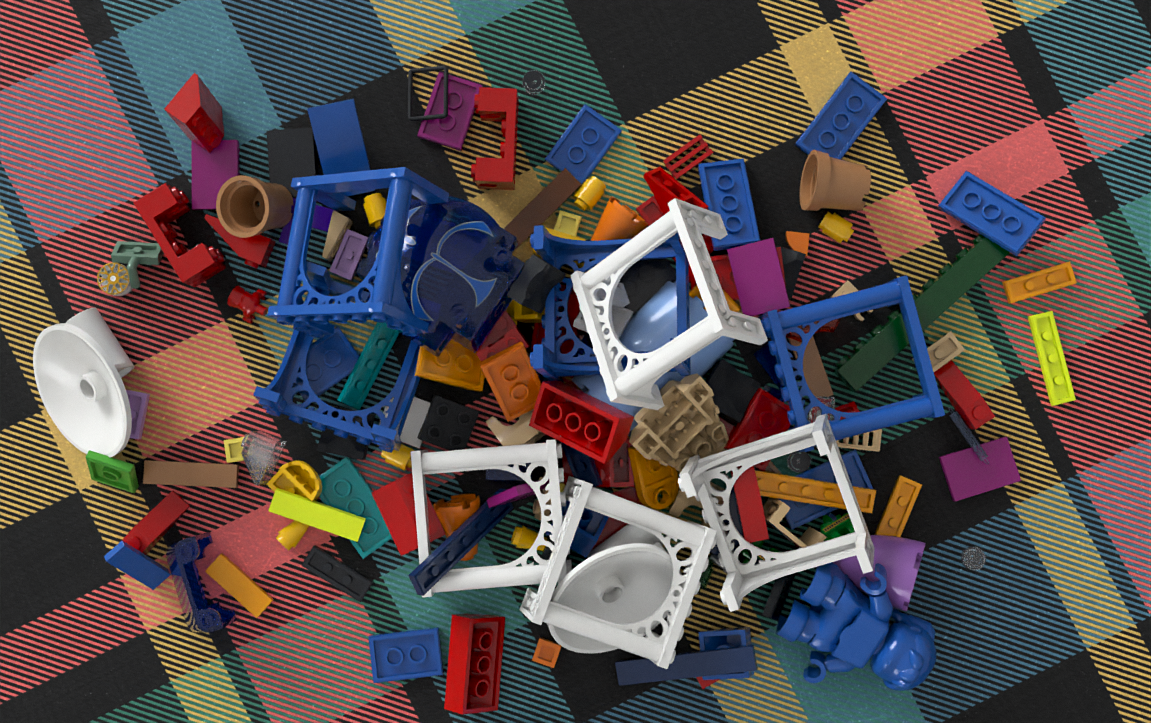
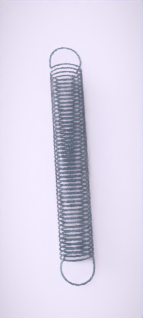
M957 411L956 413L953 412L950 417L957 428H960L959 431H962L961 434H964L971 446H974L976 442L984 456L988 457L985 455L986 453L982 447L979 446L980 444L977 443L978 441L975 440L976 438L973 437L974 435L971 434L972 432ZM964 425L967 428L970 435L972 436L971 439L963 429Z

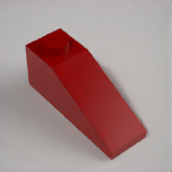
M661 167L644 173L645 181L665 214L670 211L668 203L674 198L708 210V205Z
M208 214L205 215V220L239 257L245 259L244 264L256 269L259 265L266 267L276 243L274 240L260 234L247 238L236 237L224 229L218 218Z
M952 360L934 372L937 383L969 429H977L995 417L981 394Z
M174 490L171 491L131 529L122 541L147 555L187 511L190 505Z

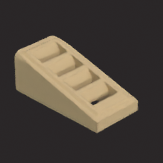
M336 211L332 213L322 255L323 258L330 262L335 257L346 230L350 229L353 224L349 218Z
M882 429L871 431L873 433L872 446H868L869 432L863 433L862 445H858L859 435L853 436L852 444H848L849 437L844 438L843 443H839V440L836 443L840 448L879 452Z

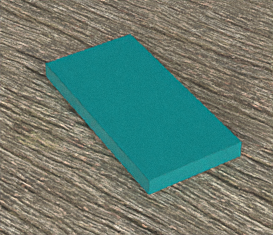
M345 457L319 476L322 482V492L319 498L324 504L366 518L358 542L350 540L363 559L392 539L371 494L373 492L372 488L350 457Z

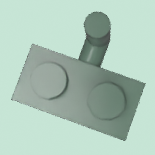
M117 241L111 258L112 263L128 264L127 271L132 288L136 289L140 287L137 271L138 264L159 265L164 252L158 243Z

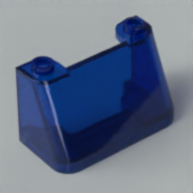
M210 532L175 542L166 550V559L186 625L195 633L213 632L237 621L234 609L225 610L220 607L219 602L207 604L195 560L205 558V548L213 543Z

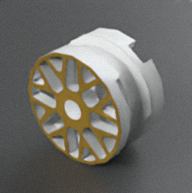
M111 262L105 264L97 274L98 285L107 294L123 296L133 289L130 284L127 266Z

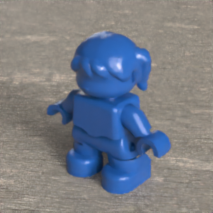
M832 562L817 566L815 576L808 589L802 588L800 591V599L811 604L810 608L794 600L788 618L780 615L776 629L778 636L789 642L798 640L807 643L813 649L821 652H831V654L825 657L820 652L811 651V664H816L819 667L813 668L808 666L804 669L803 677L806 681L810 683L821 682L825 678L827 670L830 673L849 672L855 667L863 668L870 659L872 671L883 679L887 688L906 691L923 683L932 671L936 662V647L934 644L936 632L928 621L893 609L886 591L887 571L881 564H875L874 575L879 579L878 581L872 582L866 577H861L860 586L862 590L868 593L869 598L861 593L849 576L841 571L839 566ZM892 617L896 623L889 626V619Z

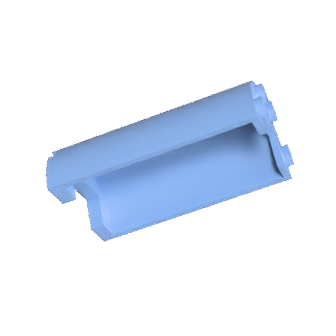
M667 281L631 318L619 339L627 349L633 352L655 351L670 342V338L677 337L676 281L674 283ZM689 296L690 328L708 316L707 311L704 309L703 301L697 296L694 298ZM721 336L690 357L691 375L697 373L703 377L734 345V338ZM666 372L654 384L658 385L660 391L668 381H681L685 376H681L678 372ZM602 375L574 376L571 379L584 393L634 416V418L642 409V407L610 402ZM634 419L628 435L629 437L631 436L632 429H634L638 425Z

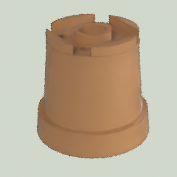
M812 150L806 159L800 182L799 197L802 210L818 211L820 208L861 211L866 203L862 201L863 196L869 195L871 185V172L866 169L868 166L833 158L828 153Z
M240 175L230 178L222 185L217 196L216 211L220 223L227 232L236 237L247 238L259 235L266 230L282 228L287 225L292 218L291 205L294 204L292 195L283 185L263 182L255 177Z

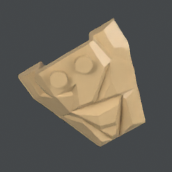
M697 373L685 376L681 381H668L660 390L664 406L659 410L642 408L635 415L634 420L638 425L632 429L629 442L644 458L654 459L666 467L669 465L681 472L690 457L699 455L701 459L726 451L724 447L729 438L724 424L719 419L718 414L720 411L718 406L714 404L712 398L714 396L713 390Z

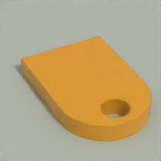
M634 446L629 447L628 451L636 491L641 503L648 508L657 510L671 505L679 489L677 470L669 465L667 467L661 465L654 459H646ZM662 491V499L660 502H658V493Z

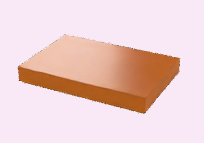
M521 341L479 362L507 422L534 409L542 383L536 370L531 366L529 355Z

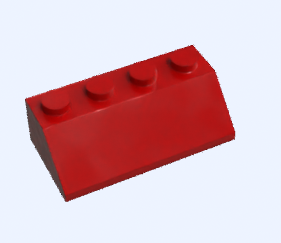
M542 381L529 426L603 464H607L627 440L634 416L561 381Z
M452 614L444 709L462 715L498 710L505 628L504 616Z

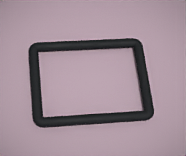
M443 65L409 70L408 120L423 121L446 118L448 116V67ZM444 70L443 114L412 117L413 73Z

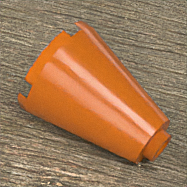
M611 196L590 241L632 239L648 226V223L644 222L645 220L630 207L621 205L619 203L620 200Z
M475 494L453 495L448 502H445L443 498L434 503V510L446 533V538L480 508L479 495L477 497ZM478 543L461 561H468L474 558V555L478 553Z

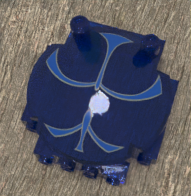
M449 195L447 203L428 204L421 199L414 200L411 198L401 258V284L409 308L417 318L429 323L427 333H417V336H404L436 357L440 356L451 339L476 353L513 300L507 294L510 291L512 282L522 272L524 265L523 261L512 255L518 246L517 237L501 228L485 210L464 199ZM384 217L378 230L372 232L367 239V258H363L357 266L356 273L362 281L368 275L376 260Z

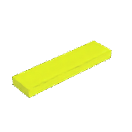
M1053 311L1028 316L1051 406L1075 401L1076 398Z
M280 488L275 490L268 510L269 512L356 542L360 538L366 518L317 501H311L308 498Z

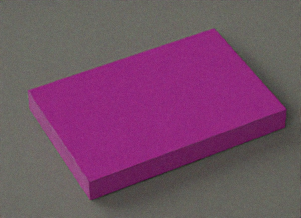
M439 71L424 116L443 114V72ZM448 74V116L443 119L423 120L417 135L418 138L462 151L476 110L474 108L475 94H479V87H483V85Z
M221 140L219 146L214 148L211 153L191 141L192 210H216L217 196L222 185L230 178L240 176L239 141Z
M774 238L727 249L743 314L755 316L768 311L791 307Z
M1007 436L979 445L986 453L985 455L988 456L985 457L984 461L982 458L980 460L972 447L939 457L953 501L962 500L1021 481Z

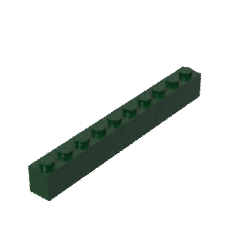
M979 234L972 240L974 243L969 249L965 247L955 256L957 260L952 265L947 263L938 271L940 275L935 280L931 278L921 286L923 291L918 295L913 294L922 332L1010 252ZM898 309L887 317L889 322L884 326L878 325L870 332L872 337L866 342L864 340L860 341L853 348L855 352L849 358L845 355L836 363L838 368L834 370V373L852 392L859 390L909 344L902 314Z

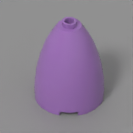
M870 535L875 548L873 571L863 574L857 555L832 562L839 566L844 574L849 576L861 592L867 595L868 593L862 590L860 586L861 577H866L869 581H878L879 579L874 575L875 564H881L887 571L886 591L893 607L907 612L926 543L897 536Z

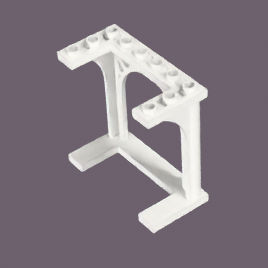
M677 198L668 203L670 209L668 213L586 273L575 271L570 275L610 402L659 410L664 406L658 385L654 383L663 374L721 336L757 345H762L768 341L759 318L731 311L727 304L702 234L721 240L728 235L721 215ZM679 233L708 316L661 348L649 353H635L627 349L620 342L612 323V305L624 308L630 303L624 284L619 281L634 263L673 235ZM626 355L628 363L624 370L621 360ZM636 359L639 361V364L635 365Z
M826 414L817 416L816 421L701 459L699 455L690 457L680 472L678 484L681 491H685L687 498L695 496L697 501H701L703 506L702 516L705 523H709L710 528L717 531L715 545H717L720 552L718 559L720 565L725 567L728 573L723 583L722 591H720V596L723 604L728 605L730 612L739 610L743 597L754 589L783 576L857 555L863 574L873 571L875 548ZM817 445L820 456L826 454L828 456L855 532L788 552L766 551L746 541L736 529L729 509L731 490L738 477L755 464ZM732 470L733 477L729 478L726 474ZM714 478L721 479L726 483L727 488L723 491L716 490L711 486L710 481ZM715 496H721L724 503L718 504L719 500ZM727 519L729 524L725 525L723 520ZM733 539H737L738 542H739V544H740V546H738V547L735 549V551H734V545H735V544H734V542H731V540H733ZM743 549H749L752 553V558L748 563L743 564L739 561L738 555ZM758 555H762L765 560H759V563L755 564Z
M547 439L546 443L428 452V449L411 451L419 565L431 554L425 474L484 469L509 471L521 477L530 485L538 498L541 508L539 534L531 548L520 558L502 565L451 569L422 597H432L437 592L541 583L549 560L542 559L538 555L537 547L545 545L553 551L554 545L544 540V533L547 531L551 532L552 535H549V537L556 543L565 516H562V506H566L565 492H560V482H564L563 468H558V458L563 457L561 443H557L556 439ZM525 463H531L525 473L520 471L519 465L526 467ZM543 466L546 469L544 478L538 482L532 481L531 472L533 469ZM549 479V483L547 484L545 489L546 491L548 490V493L542 494L540 492V486L545 484ZM551 499V505L546 504ZM546 509L551 511L549 516L544 515ZM553 520V526L547 521ZM533 556L539 565H534V562L527 564V558ZM567 558L558 578V584L572 570L571 560H567Z
M569 476L563 492H565L566 500L570 502L539 589L537 591L527 588L520 611L533 623L541 625L542 622L647 658L657 666L668 669L669 664H672L676 655L674 649L677 641H680L683 636L684 621L691 614L693 596L700 589L701 583L699 580L701 574L708 567V555L710 549H713L716 544L717 531L689 520L685 522L594 488L591 483ZM584 508L644 529L657 537L666 548L672 563V584L664 603L651 616L638 622L620 624L551 601ZM671 538H672L675 542H677V539L680 540V542H678L677 544H675L674 547H671V545H670V539H671ZM689 547L691 549L690 557L679 561L676 558L677 552L681 548ZM686 566V568L683 570L684 574L680 575V567ZM678 590L676 596H673V592ZM668 610L670 613L667 614V621H665L663 614ZM653 621L661 623L663 627L661 636L651 631V623ZM640 627H644L646 637H643L644 633H637Z

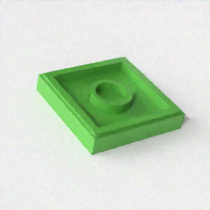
M91 450L88 451L86 461L92 480L136 493L139 485L134 464L112 457L109 458L106 455Z

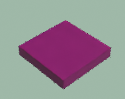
M549 479L545 484L540 486V491L546 489V486L549 483ZM526 483L488 498L487 503L489 508L524 499L535 494V492Z

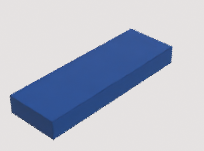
M121 541L104 556L106 562L152 590L171 575L167 568L124 541Z

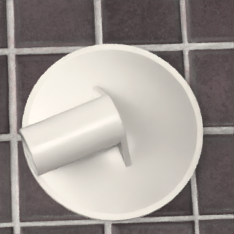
M89 308L73 316L66 323L52 325L40 333L33 352L35 380L43 404L51 419L65 438L77 449L85 454L91 450L106 455L109 458L123 451L131 435L132 417L128 395L121 378L130 373L135 366L97 308Z
M627 524L591 550L588 558L562 579L554 590L551 601L614 623L628 624L641 621L656 612L668 596L673 576L670 555L664 549L662 542L653 534ZM678 590L673 592V596H676ZM667 610L664 612L663 619L667 616V614H669L670 611ZM653 621L651 623V630H653L658 624H660V622ZM547 624L555 641L568 650L592 654L618 649ZM640 627L637 633H644L643 636H645L644 627Z

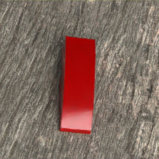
M753 465L745 470L733 485L743 537L749 543L769 539Z

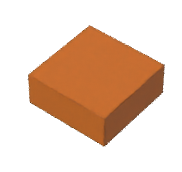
M540 637L532 661L554 668L561 645Z

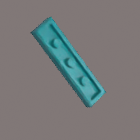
M377 322L337 399L338 401L360 410L400 330L388 328L386 323Z

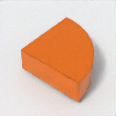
M786 231V241L790 248L806 254L805 257H807L810 234Z

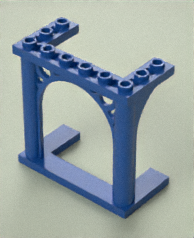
M406 167L292 178L291 187L298 192L277 306H269L267 316L277 319L279 324L292 325L296 331L309 332V336L315 338H323V335L334 334L335 325L328 323V321L346 324L348 320L357 323H366L367 320L386 323L388 328L402 330V334L407 336L427 333L429 323L417 318L413 314L403 293L400 273L411 196L414 195L428 204L447 203L449 193ZM389 188L380 246L370 272L358 286L345 294L338 296L322 295L312 286L306 267L316 201L336 211L355 210L356 201L340 192ZM364 289H368L370 292V299L366 303L361 298ZM309 291L308 299L304 303L302 295ZM355 298L356 303L350 302V300Z
M543 225L534 226V234L530 236L531 247L534 248L544 261L559 270L563 265H568L573 268L574 272L581 271L584 273L631 240L583 241L565 239L551 235ZM676 233L640 260L676 258L677 336L690 328L689 261L679 233ZM574 261H578L579 264L581 262L585 263L582 268H578ZM564 277L561 282L566 283V289L560 291L562 286L559 282L547 296L545 315H542V327L545 329V338H542L541 344H534L533 352L530 353V364L533 366V369L549 381H560V377L601 375L593 349L580 341L570 325L568 302L573 289V283L571 278ZM561 306L564 307V311H563V312H560V307H561ZM565 327L566 335L560 337L562 334L560 328ZM572 339L574 341L573 349L569 353L562 354L560 351L561 345L566 340ZM579 349H584L585 355L578 354V357H574ZM640 351V352H635V353H640V354H642V353H649V352H653V351ZM626 355L621 360L624 370L628 363ZM690 357L668 372H678L681 376L691 375ZM637 359L635 360V365L639 364Z
M306 261L309 280L312 286L322 295L338 296L354 289V287L332 281L326 267ZM309 291L307 293L305 301L308 299ZM362 291L361 294L364 303L370 299V293ZM419 297L423 309L434 320H423L429 323L428 330L437 332V329L441 330L444 323L441 304ZM352 298L350 300L351 302L356 303L355 298ZM294 330L276 376L266 388L257 386L255 389L254 397L259 401L258 404L262 405V408L267 410L266 413L280 417V414L290 416V421L302 424L303 421L312 423V428L320 431H325L327 428L334 430V435L347 439L349 435L357 438L356 442L370 446V443H374L379 446L380 450L392 453L393 450L399 451L402 444L400 436L421 378L415 376L422 333L412 336L402 368L392 391L381 402L370 408L358 411H345L326 404L312 390L307 378L306 362L314 337L309 336V332ZM298 378L303 380V385L293 388L294 384L297 385ZM306 391L309 393V397L304 403L295 404L293 402V397L298 392ZM311 403L319 405L317 410L314 407L306 409ZM384 406L389 407V409L386 411V413L388 414L387 418H385L383 412L380 411L381 408ZM333 412L339 413L337 418L332 417ZM374 413L379 416L381 424H373L371 428L368 425L367 417L369 414ZM355 417H361L364 427H362L360 423L357 421L353 423V419Z
M907 275L898 277L883 285L777 312V309L768 311L758 317L767 339L771 338L768 345L771 355L776 356L775 372L778 379L782 378L784 387L781 388V394L784 402L788 401L790 411H787L790 425L794 424V427L788 430L810 424L807 415L813 407H819L821 415L829 413L833 415L834 420H829L836 441L920 418H936L945 415ZM899 304L923 393L913 395L911 399L855 413L837 411L820 402L809 389L803 372L804 352L813 334L832 320L884 306L890 307ZM802 325V328H804L806 325H809V332L805 334L797 326ZM789 332L798 334L802 339L801 345L793 346L789 344L786 340V334ZM788 350L796 351V360L790 359V357L792 358L793 356L790 352H788ZM796 375H800V376H801V381H800V382H797V381H796V379H795ZM807 396L810 403L803 409L805 400H802V397ZM811 446V447H808V448H805V449H802V450H799V451H800V452L811 451V450H814V446Z

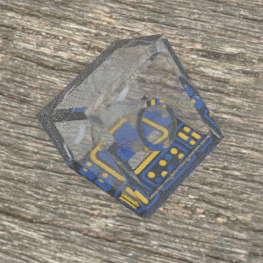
M250 431L249 434L244 436L241 447H243L241 454L253 483L257 486L267 485L287 442L263 431Z

